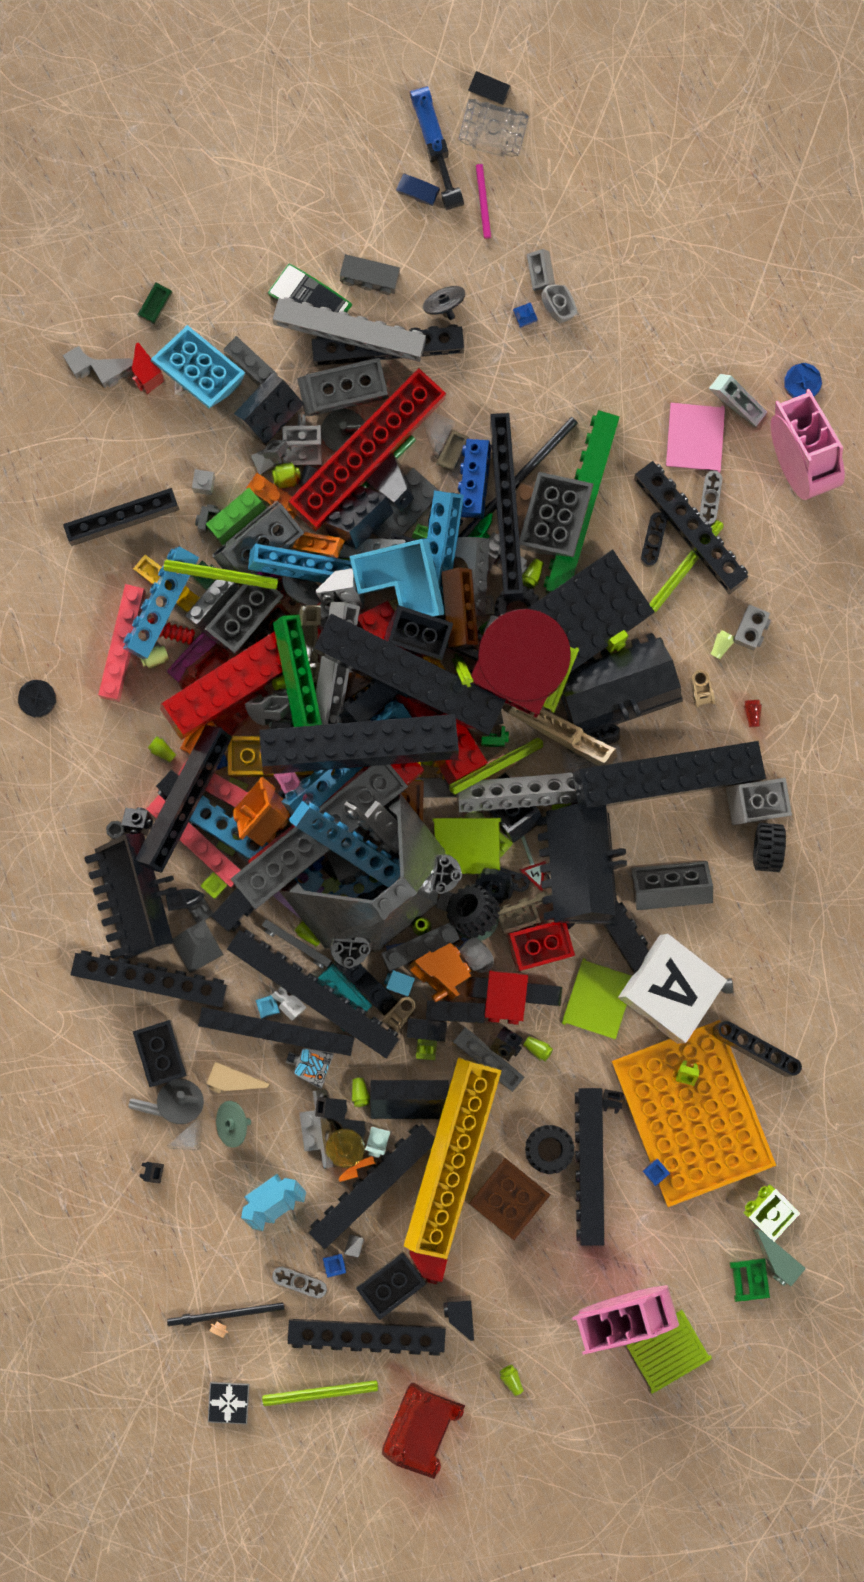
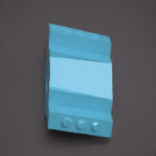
M276 1174L244 1197L248 1204L243 1207L241 1219L252 1229L263 1231L265 1222L274 1224L275 1220L285 1212L294 1210L295 1201L304 1202L306 1191L296 1180L287 1178L281 1180L278 1174Z

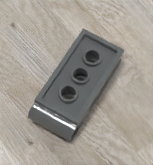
M380 358L310 373L297 378L301 399L304 403L305 416L307 417L389 399ZM364 379L371 381L368 386L361 385V381ZM346 383L352 385V388L349 390H344L342 387ZM330 387L334 389L333 393L331 394L324 393V390L326 388Z
M276 500L230 538L225 545L218 548L212 557L222 569L249 574L257 573L258 571L248 570L249 555L243 557V553L246 550L250 549L251 551L253 546L258 544L259 539L264 537V542L261 545L286 549L304 532L284 506ZM279 525L278 531L273 532V528Z

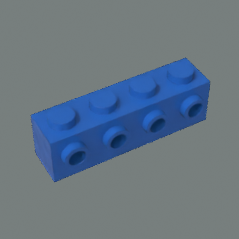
M467 439L466 445H463L462 455L465 458L464 463H461L460 467L462 481H459L458 492L464 495L461 513L463 518H484L492 450L489 440Z

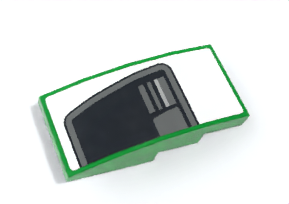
M290 263L267 292L270 297L277 301L278 298L284 299V297H288L297 303L307 302L312 304L313 307H327L336 313H339V311L347 313L352 307V303Z

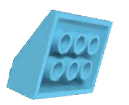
M188 325L151 358V362L208 409L232 394L241 385L245 375L242 369Z

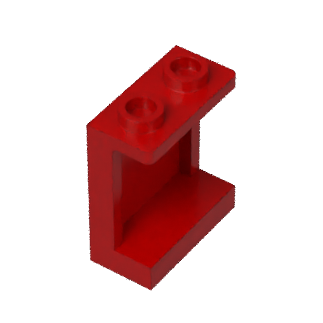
M489 971L485 1018H488V1022L500 1023V1019L508 1020L507 1024L519 1025V1021H524L528 975Z

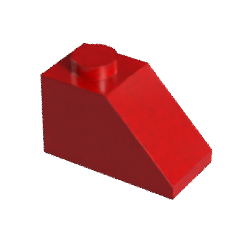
M409 1250V1255L423 1278H427L426 1282L437 1285L438 1281H443L448 1258L434 1257Z

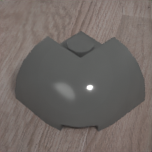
M273 690V694L263 697L261 694H258L245 704L248 715L260 725L266 726L271 721L292 719L287 690Z

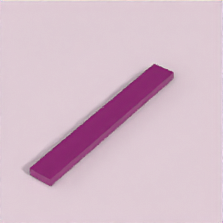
M265 572L257 573L261 576L273 577L277 579L281 577V575L270 574ZM202 632L166 672L181 685L218 644Z

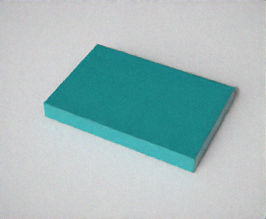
M334 964L330 965L318 977L320 984L324 986L326 983L334 988L335 991L333 993L339 997L341 994L351 1000L349 1004L355 1008L358 1005L367 1011L373 1006Z

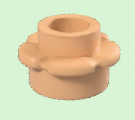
M217 1321L215 1325L211 1324L210 1332L222 1338L228 1333L226 1331L227 1326Z

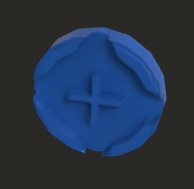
M796 364L787 371L784 378V387L792 398L806 394L807 389H810L815 397L822 386L821 374L811 364Z

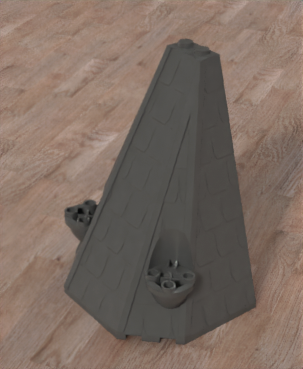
M401 793L386 805L387 809L398 821L400 879L374 900L310 892L304 891L295 879L279 891L324 948L331 949L334 960L346 968H352L362 963L370 951L379 952L382 947L409 927L416 919L434 907L438 902L439 894L452 890L462 878L460 865L457 860L445 854L444 848Z

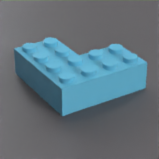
M419 539L350 556L358 594L395 586L400 606L433 617L445 614L428 539Z

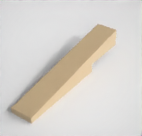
M514 707L509 711L510 715L597 766L612 764L617 758L615 748L583 733L582 728L544 709H541L537 718Z

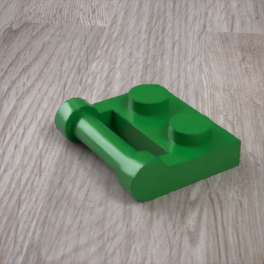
M765 1258L730 1262L736 1293L734 1295L735 1302L770 1298ZM741 1267H746L749 1294H743Z

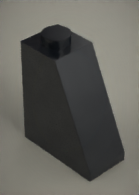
M392 453L366 479L374 491L386 495L390 504L401 512L414 499L402 465Z
M409 1018L407 1038L445 1042L447 1022Z

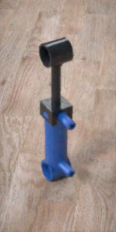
M426 86L410 91V97L427 146L430 163L437 161L446 189L444 192H441L445 210L464 206L461 190L459 187L453 188L444 159L448 158L449 151L441 132L429 87Z

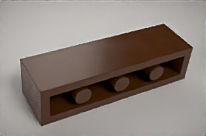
M455 568L443 571L442 584L445 620L453 623L448 639V648L463 649L477 646L479 644L472 569Z

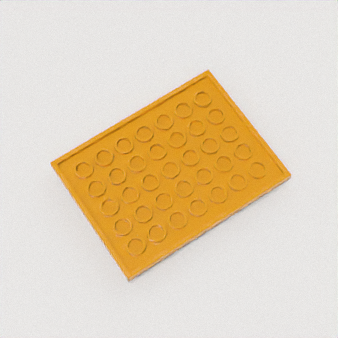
M720 1020L696 1028L686 1043L677 1044L672 1039H668L611 1061L650 1164L658 1159L670 1173L658 1184L667 1207L776 1166L731 1047L716 1039L713 1035V1027L720 1023ZM721 1027V1033L726 1035L723 1027ZM683 1061H687L686 1066L693 1068L694 1063L698 1065V1070L700 1071L694 1086L675 1081Z

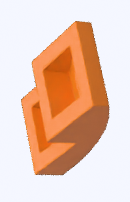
M370 1156L353 1164L338 1178L339 1182L358 1177L357 1169L375 1164L374 1157Z

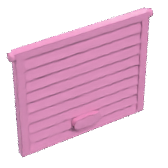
M670 403L667 467L711 470L720 473L725 406L712 407Z

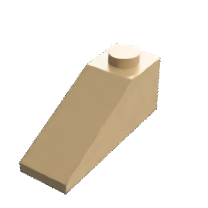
M215 1062L206 1083L211 1085L210 1090L218 1093L221 1090L269 1088L270 1086L267 1082L218 1062Z

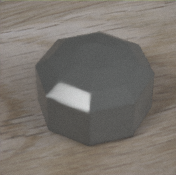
M111 821L106 826V833L111 839H116L125 834L120 821Z

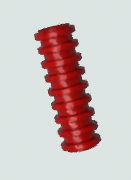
M147 616L148 622L150 624H153L155 621L154 618L148 619ZM168 622V624L164 625L159 637L164 636V639L170 638L171 641L175 639L176 642L181 641L183 644L186 642L187 645H191L195 631L193 628L189 630L188 627L183 628L182 625L178 627L177 624L171 625Z

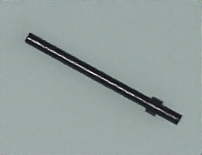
M284 1302L197 1315L183 1314L182 1317L167 1319L168 1327L176 1325L190 1326L192 1323L281 1311L284 1310Z

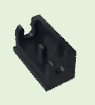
M476 71L468 91L504 105L511 90V85Z

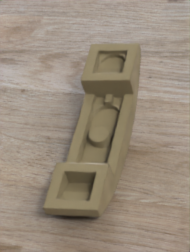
M301 606L299 615L313 682H318L320 663L318 662V654L312 650L318 639V625H321V606Z

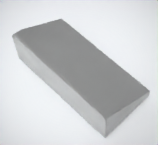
M541 249L527 254L533 291L542 290L549 285L555 284L549 251Z

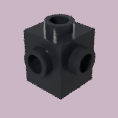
M126 808L121 826L126 833H144L145 836H148L149 829L151 830L153 826V818L144 808Z
M503 1026L489 1049L509 1061L512 1056L516 1057L522 1049L519 1045L523 1038Z

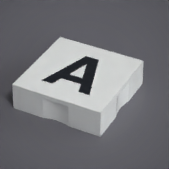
M664 934L659 935L645 956L641 967L632 975L618 998L638 1014L648 1018L656 1028L674 1042L680 1044L688 1041L727 980L672 936Z

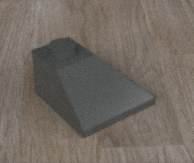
M205 920L173 938L174 945L189 973L224 955Z

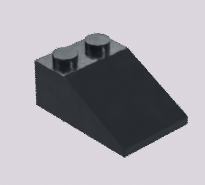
M504 773L498 779L510 777L506 773ZM536 806L487 811L492 818H501L499 828L512 843H515L537 826L536 820L542 817Z

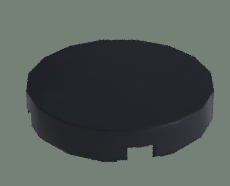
M31 680L21 687L18 703L21 710L28 716L42 718L54 709L56 693L48 682Z

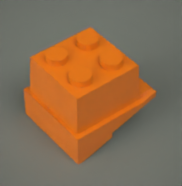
M263 777L258 780L233 809L239 838L243 840L248 836L262 847L266 842L271 843L276 836L277 830H282L286 826L291 815L281 802L283 798L275 792L276 787Z
M451 943L432 953L431 951L407 967L422 983L427 982L437 992L431 996L435 1003L442 998L449 1002L457 997L459 993L455 987L471 976L468 964L462 962L459 957L461 955L460 951Z

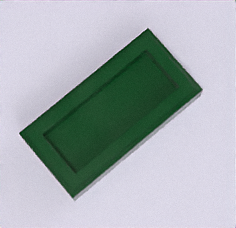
M155 282L137 315L155 325L173 293L172 290Z

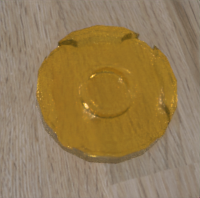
M340 1129L335 1131L327 1141L326 1154L336 1166L342 1168L353 1167L364 1156V1141L355 1131Z

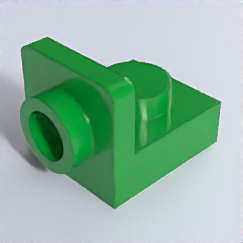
M506 726L501 727V737H497V734L493 733L486 737L482 736L481 747L504 748L505 743L509 742V731H505Z

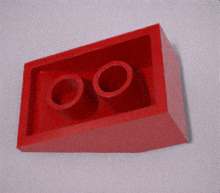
M550 922L506 935L516 972L575 956L566 923Z

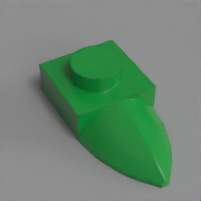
M491 513L484 517L468 537L488 539L490 535L487 532L490 529L493 514Z

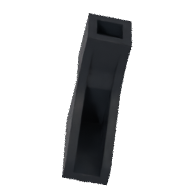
M336 961L333 962L384 1016L398 1003L361 963L352 968H346Z
M317 1097L315 1116L323 1117L333 1124L346 1158L361 1160L364 1152L365 1121L345 1119L347 1100Z

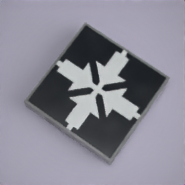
M210 1382L208 1422L247 1424L250 1384Z

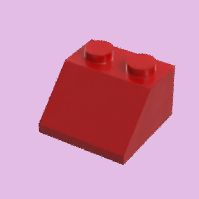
M136 343L132 365L134 377L132 379L140 392L144 390L146 394H149L162 384L165 379L162 371L151 362V357L140 343Z

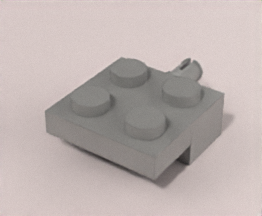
M300 414L298 415V426H283V440H286L289 445L286 449L287 456L283 457L284 463L292 462L295 467L306 465L322 466L321 425L306 426V416L302 414L301 422Z

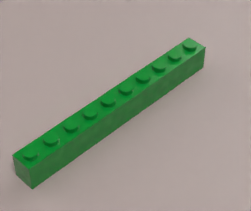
M598 410L597 415L592 416L590 426L593 427L592 433H587L584 444H588L586 451L582 450L580 462H583L581 469L577 468L574 479L593 483V489L574 557L556 555L555 559L551 558L548 568L552 570L550 577L546 576L543 587L547 588L546 594L552 592L575 574L620 416Z

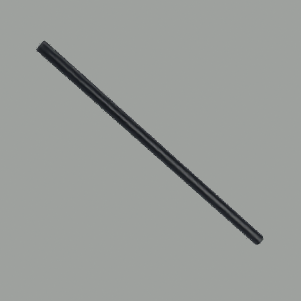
M570 417L514 476L515 489L578 424L573 417ZM496 497L485 507L484 517L496 510ZM474 518L458 537H468L482 519Z

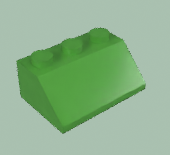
M248 488L206 523V527L223 546L267 508L255 493Z

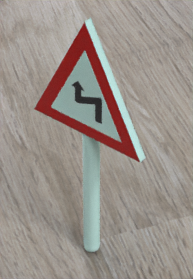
M523 836L521 839L531 866L520 869V871L537 888L543 891L541 882L544 881L545 873L540 872V866L546 864V860L534 864L525 836Z

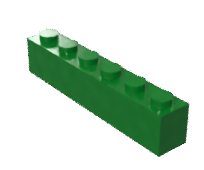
M300 615L281 616L273 623L294 727L322 725Z

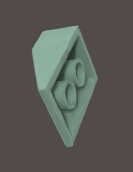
M755 1228L753 1232L771 1272L775 1274L773 1278L783 1286L786 1284L792 1286L806 1268L764 1232Z

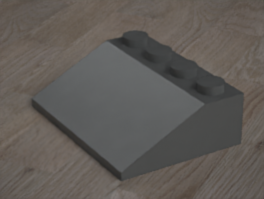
M538 472L519 540L522 550L539 554L574 557L594 484Z

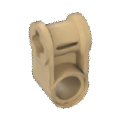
M697 670L690 678L695 707L699 708L700 705L709 703L713 705L715 704V697L709 674L704 670ZM697 674L704 676L705 681L703 684L696 682L695 676Z
M411 997L402 998L389 1011L382 1022L388 1023L395 1031L399 1032L415 1010V1001ZM404 1000L411 1001L412 1009L410 1011L402 1009L401 1005Z

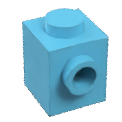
M393 970L392 974H387L384 984L387 985L386 989L408 997L415 978Z

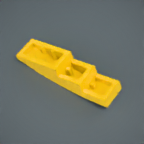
M144 555L133 569L153 585L154 582H158L160 578L158 573L162 567L147 555ZM166 580L165 588L171 590L172 584ZM185 586L176 604L188 613L200 597Z

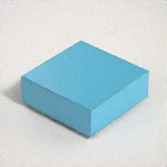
M271 995L255 1000L261 1019L280 1013L277 1002Z

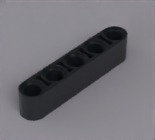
M469 977L467 996L487 999L488 979ZM527 983L525 1003L561 1006L563 987Z
M729 1021L720 1022L713 1027V1035L716 1039L785 1077L798 1075L802 1070V1064L798 1059ZM722 1026L726 1027L727 1029L726 1035H723L721 1033ZM739 1035L744 1039L742 1045L739 1044L737 1039ZM756 1044L760 1047L759 1054L754 1050ZM772 1053L777 1057L776 1063H773L771 1060ZM789 1063L793 1065V1072L788 1070L787 1066Z

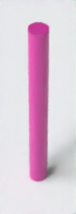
M477 164L476 174L484 239L491 238L484 170L483 164Z

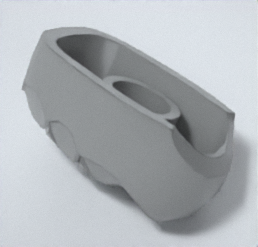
M552 284L543 289L541 294L543 304L558 323L571 320L576 315L577 308L565 285Z
M474 937L469 939L459 950L463 963L466 962L472 970L486 973L492 968L494 963L492 953L480 939Z

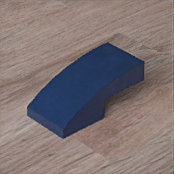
M403 174L396 191L399 194L415 198L417 202L433 206L440 188L416 177Z

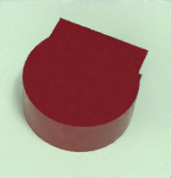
M519 609L499 616L489 625L481 639L478 662L471 674L473 678L471 683L506 700V704L537 718L547 697L559 688L569 669L571 650L564 630L553 618L536 610Z

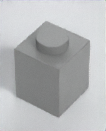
M195 469L192 483L193 492L212 495L215 482L214 472Z

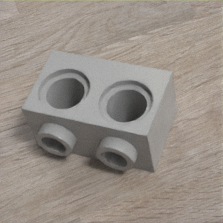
M749 604L733 642L753 651L756 647H760L764 639L761 636L764 629H768L771 619H769L770 613ZM752 616H759L761 623L755 624L752 621ZM752 633L754 641H747L745 634Z

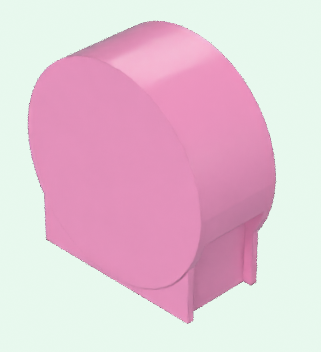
M810 389L806 390V394L783 403L776 401L775 415L771 419V435L780 466L794 492L802 500H807L842 486L845 479L842 459L843 447Z
M667 1285L642 1289L595 1303L581 1309L578 1315L572 1317L573 1320H577L585 1347V1350L582 1352L583 1355L657 1337L679 1326Z

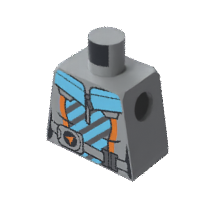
M303 1048L300 1055L289 1051L286 1063L296 1066L295 1075L322 1089L334 1054Z

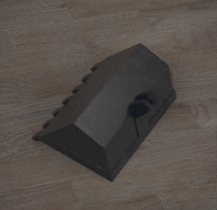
M653 633L646 635L648 642L641 644L638 638L631 640L633 647L628 649L623 647L614 654L610 655L607 649L601 650L602 658L595 660L594 657H591L587 660V663L580 665L570 672L561 694L569 722L582 728L584 732L609 724L618 725L683 702L681 685L674 662L662 638H656Z
M577 803L556 810L546 811V816L536 820L538 826L547 825V832L538 834V841H548L549 847L539 850L540 857L549 856L550 863L540 866L541 873L551 872V879L541 882L543 889L552 888V895L542 898L543 904H553V911L545 912L544 920L554 919V923L619 925L614 870L627 866V861L618 860L613 862V858L625 855L626 849L612 850L610 815L607 807L579 811Z
M144 833L124 834L95 848V854L85 856L84 858L86 864L96 861L99 864L100 869L89 872L91 880L102 877L104 885L93 888L94 895L106 893L108 901L97 904L98 910L102 911L111 908L112 916L102 919L101 922L104 927L115 924L117 932L106 935L107 942L119 940L121 948L110 951L111 958L123 956L124 959H130L144 953L166 948L174 943L161 896L175 893L177 888L170 887L160 891L158 885L172 882L174 880L173 875L156 880L153 870L147 869L135 861L145 842Z

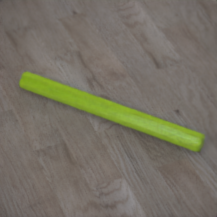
M715 520L711 525L712 533L717 536L723 529L724 524L719 520ZM701 538L700 542L702 544H708L709 540L707 538ZM691 550L649 603L655 612L658 611L699 559L693 550Z
M165 560L164 570L169 572L276 589L278 579L273 577L172 560Z
M455 653L452 662L462 685L470 687L473 678L462 655L458 656Z
M535 738L449 785L450 792L457 794L543 747V741L540 738Z
M376 1380L263 1395L262 1403L263 1406L376 1392L379 1388Z

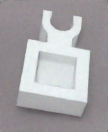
M282 987L271 995L276 1001L281 1003L279 1008L291 1020H294L306 1009V1006L294 995L289 996Z

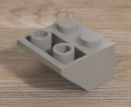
M352 568L335 571L316 590L321 603L329 608L331 602H345L360 606V609L365 608V594H358Z

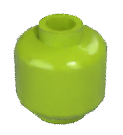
M292 462L277 464L275 470H272L274 485H278L280 489L295 487L297 479H301L299 468H295Z

